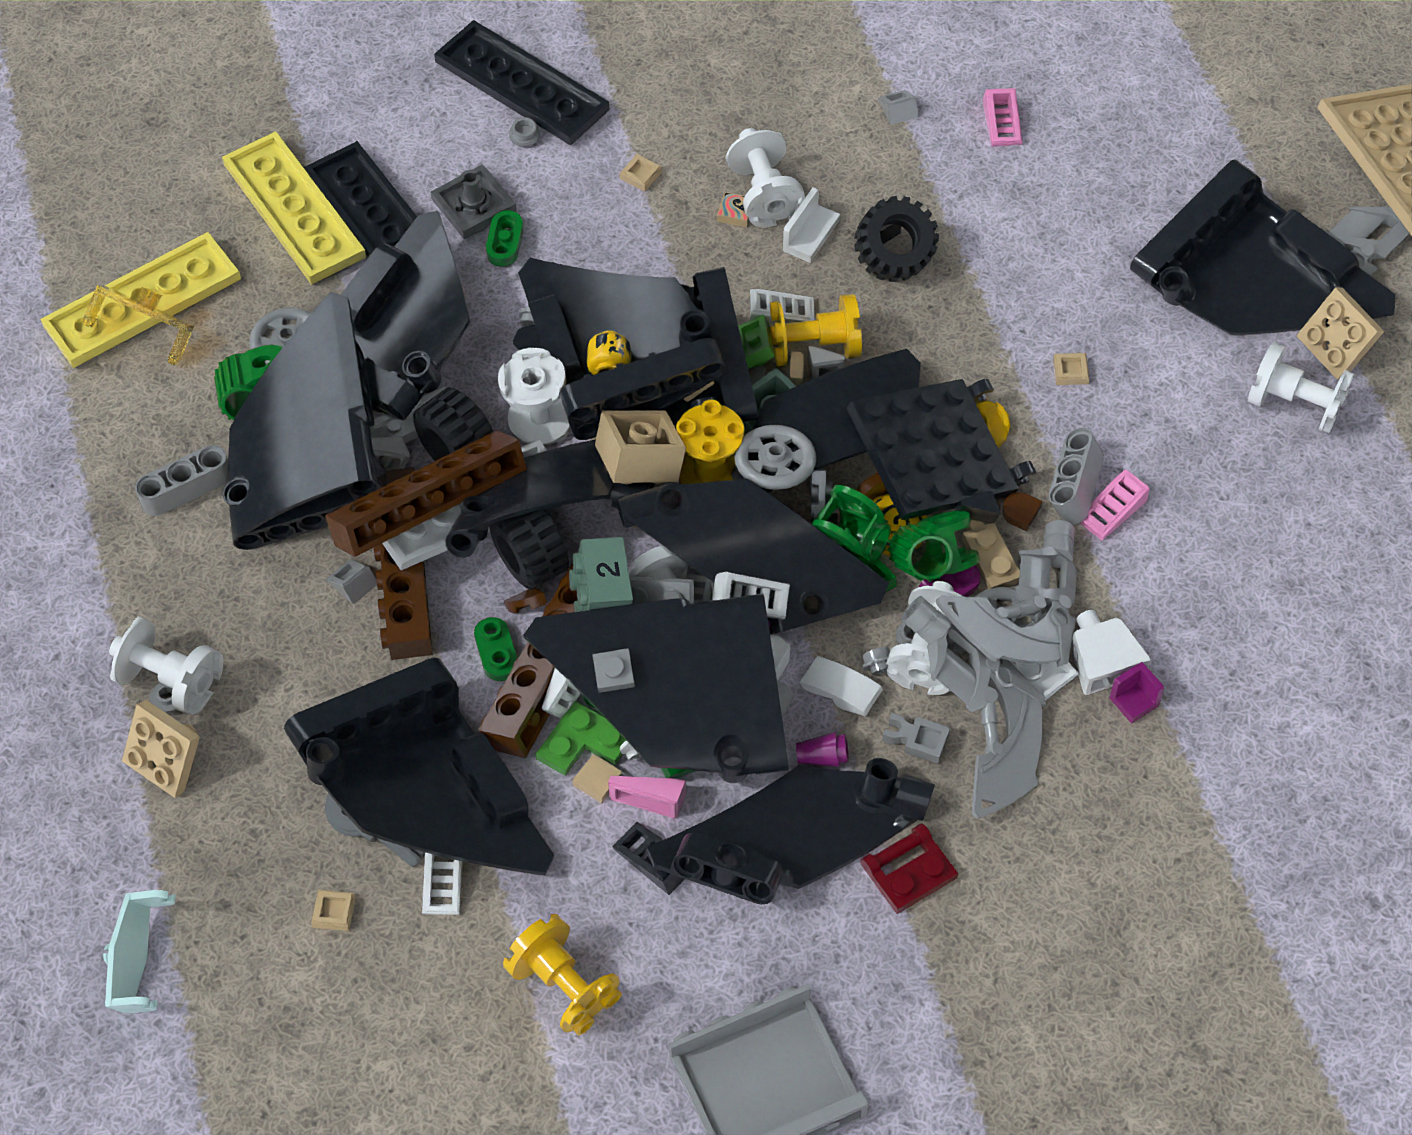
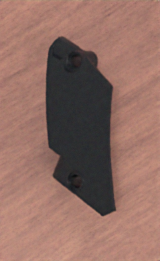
M906 348L861 361L804 382L765 400L753 430L767 425H783L800 431L812 442L815 448L816 464L814 470L866 453L868 451L847 410V406L851 400L918 388L921 362ZM774 438L762 440L761 442L763 445H765L767 443L776 441ZM792 442L787 444L792 452L799 449ZM749 452L748 460L759 461V453ZM792 461L787 468L794 472L799 468L800 464ZM735 464L731 472L732 479H745ZM764 468L761 472L770 476L776 475V472H770ZM762 488V489H763L764 491H766L767 493H770V492L773 491V490H771V489Z
M596 439L540 452L524 458L527 467L526 471L476 496H469L463 499L461 512L445 539V545L452 555L466 558L474 553L480 541L487 538L489 526L493 523L538 510L599 499H611V507L617 508L616 498L654 488L655 484L651 482L613 483L595 446Z
M749 479L683 485L665 484L616 498L619 516L624 528L636 526L713 583L717 574L729 572L789 584L785 619L768 617V621H770V635L880 604L889 585L888 581ZM668 489L673 490L678 496V503L673 509L666 508L662 503L663 493ZM742 586L741 596H745L747 586ZM757 588L756 594H760L761 588ZM770 590L769 609H773L774 590ZM809 595H814L818 600V608L812 614H808L805 611L803 604Z
M884 758L869 760L865 772L831 770L798 765L784 776L734 806L678 834L647 846L646 852L653 867L738 898L764 905L773 901L780 883L796 889L807 886L868 854L917 820L923 821L935 784L904 774L903 778L897 777L898 769L896 765Z

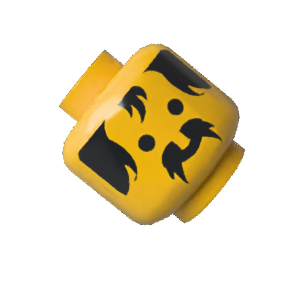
M604 331L590 339L587 351V367L593 375L617 368L616 364L623 363L625 365L631 362L630 342L623 335L615 331Z

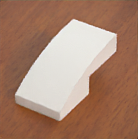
M819 656L816 657L800 681L804 690L833 699L835 706L862 716L867 715L883 691L881 685L844 665Z

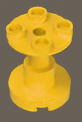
M855 294L840 295L839 311L816 313V320L785 323L780 301L770 302L771 321H776L774 326H770L773 345H778L774 349L777 367L787 366V343L818 339L820 346L843 343L847 359L861 356L862 333L858 327L857 318H860Z
M706 400L702 405L695 406L685 412L676 425V430L686 447L679 476L680 485L733 480L731 472L736 464L734 456L744 437V424L741 418L730 408L722 406L716 400Z
M550 914V922L545 923L542 919H539L517 937L509 948L514 955L512 958H504L503 967L516 980L528 978L536 973L548 987L557 984L572 1000L563 1013L560 1028L564 1032L574 1031L580 1036L587 1032L594 1024L595 1020L592 1017L603 1008L609 1009L619 1001L622 996L621 991L618 989L620 979L616 974L610 973L588 985L573 969L576 960L563 947L569 936L570 926L558 914Z

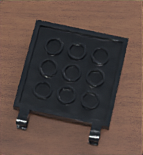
M963 379L851 400L847 406V410L901 521L955 509L961 499L988 490L992 491L995 500L1005 498L1012 493H1016L1019 485L1029 482L1027 476L1036 474L1031 461L1022 462L1011 469L1008 468L976 404L987 401L986 393L994 391L989 379L979 380L968 387Z

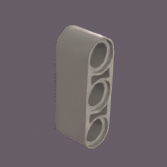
M1087 428L1075 429L1066 436L1049 491V500L1061 520L1072 525L1082 522L1089 513L1104 460L1101 448L1091 431Z
M217 445L206 446L139 478L136 482L135 490L142 510L151 516L161 515L225 485L229 481L226 452Z

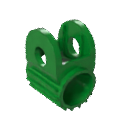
M264 345L250 349L245 353L225 357L222 362H219V367L215 369L214 376L217 400L222 415L226 414L228 420L235 419L252 389L281 351L282 347L278 345Z
M835 485L831 491V499L820 511L812 525L865 565L871 567L877 559L881 558L882 553L886 550L891 534V525L887 524L888 520L884 519L883 512L870 498L850 487ZM836 509L840 511L839 526L828 522L830 515Z
M945 512L924 518L915 525L912 523H908L905 526L900 525V528L896 532L893 531L892 538L888 540L890 547L887 551L891 555L889 560L895 562L894 566L912 577L920 581L926 579L929 582L932 579H940L944 574H953L976 565L980 561L979 552L973 549H965V547L958 548L954 534L955 531L969 527L971 522L969 512ZM925 540L926 549L923 557L919 562L912 565L911 557L914 548ZM941 543L945 548V553L942 551Z

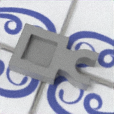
M891 713L889 725L897 727L899 731L891 732L885 729L882 742L906 744L904 753L938 764L950 734V727L916 717L914 724H911L901 715Z

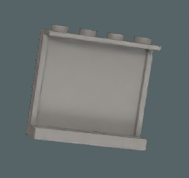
M809 984L800 988L797 986L788 987L781 991L777 998L765 1003L763 1001L753 1002L737 1015L730 1018L727 1015L718 1017L711 1021L708 1027L697 1032L693 1030L685 1031L676 1036L673 1042L669 1043L672 1063L706 1135H826L867 1117L869 1104L862 1090L857 1092L810 999L811 988Z

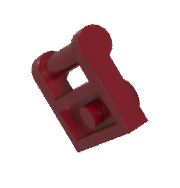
M923 823L912 828L911 834L875 855L868 854L860 859L861 866L896 914H899L958 878V872L935 843L930 831ZM919 845L925 852L888 875H885L881 870L882 867Z

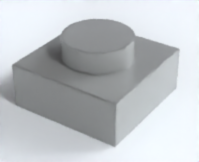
M629 649L593 654L599 693L635 687Z

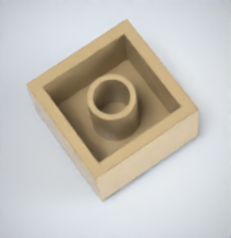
M602 411L595 446L613 483L651 482L662 484L664 482H678L686 447L666 411Z

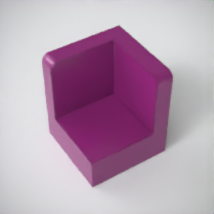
M1140 662L1114 679L1109 699L1132 724L1159 707L1164 686L1146 665Z

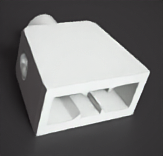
M1094 610L1085 611L1076 618L1080 629L1073 634L1071 652L1085 696L1112 687L1115 678L1140 662H1143L1147 668L1149 667V656L1121 619L1114 618L1100 622Z

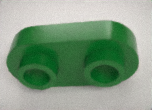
M505 210L497 213L492 218L486 243V253L488 261L495 266H509L518 257L523 235V221L518 213Z
M488 617L479 621L475 626L474 637L487 677L494 681H506L512 671L517 655L507 624L500 618ZM491 629L496 630L494 634L486 633L488 630ZM498 658L505 659L502 663L494 662Z

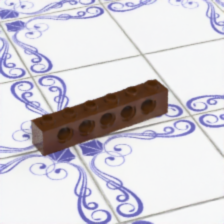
M497 430L325 515L334 545L356 557L461 504L466 497L476 496L526 471L527 467L520 441Z
M414 467L385 470L388 484L414 472ZM383 544L374 547L375 561H381L382 568L375 571L378 590H383L384 598L378 599L380 620L386 619V628H380L382 649L389 648L391 660L433 655L424 561L400 570ZM402 590H407L404 593H397ZM410 619L408 622L400 623L401 620Z
M571 564L566 575L560 580L558 589L550 603L546 605L542 616L574 612V601H578L577 591H571L569 582V571L573 570V564ZM527 642L519 658L515 660L512 671L504 685L498 690L494 703L483 717L481 726L478 729L479 732L486 736L495 751L522 758L528 756L550 715L542 710V705L555 669L529 642Z

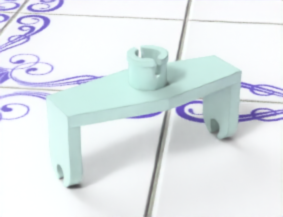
M163 890L125 894L111 941L104 948L108 953H103L104 961L108 965L105 1007L122 1013L157 1010L158 1001H150V998L136 997L148 955L150 908L174 905L176 900L175 894L168 895L169 892Z

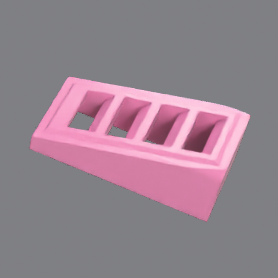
M1016 88L986 89L983 96V106L991 147L1022 145ZM1008 105V108L994 109V106ZM995 115H1010V117L996 118ZM996 124H1011L1012 127L997 128ZM1013 133L1014 137H998V134Z
M1125 469L1091 503L1087 517L1080 523L1103 541L1147 502L1150 491L1149 487ZM1114 496L1122 500L1125 503V505H1122L1119 501H1117L1114 498ZM1106 505L1116 513L1115 516L1103 506ZM1096 513L1108 523L1104 525L1092 515Z
M610 776L608 781L609 797L611 800L674 819L678 817L686 796V781L681 779Z

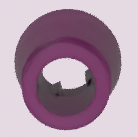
M832 732L803 742H796L798 764L840 767V763H848L849 751L846 734L838 735L837 732Z

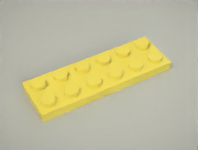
M276 131L222 157L226 169L311 285L366 258L363 246Z
M206 232L40 320L44 329L72 368H75L241 280L239 270L210 233Z

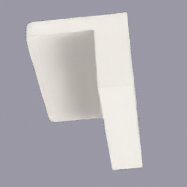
M814 187L788 221L783 231V251L809 263L814 259L840 221L839 213L818 205L819 190Z

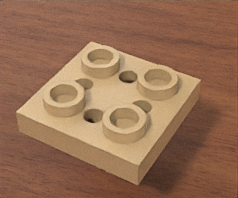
M1335 287L1296 336L1329 372L1339 380L1345 369L1349 370V372L1353 370L1384 331L1343 288ZM1326 319H1329L1327 322L1329 324L1328 327L1325 325ZM1329 341V342H1330V344H1328V348H1329V349L1327 350V349H1326V343Z
M144 700L136 704L122 762L176 798L185 791L200 736L192 725L181 724L148 700Z

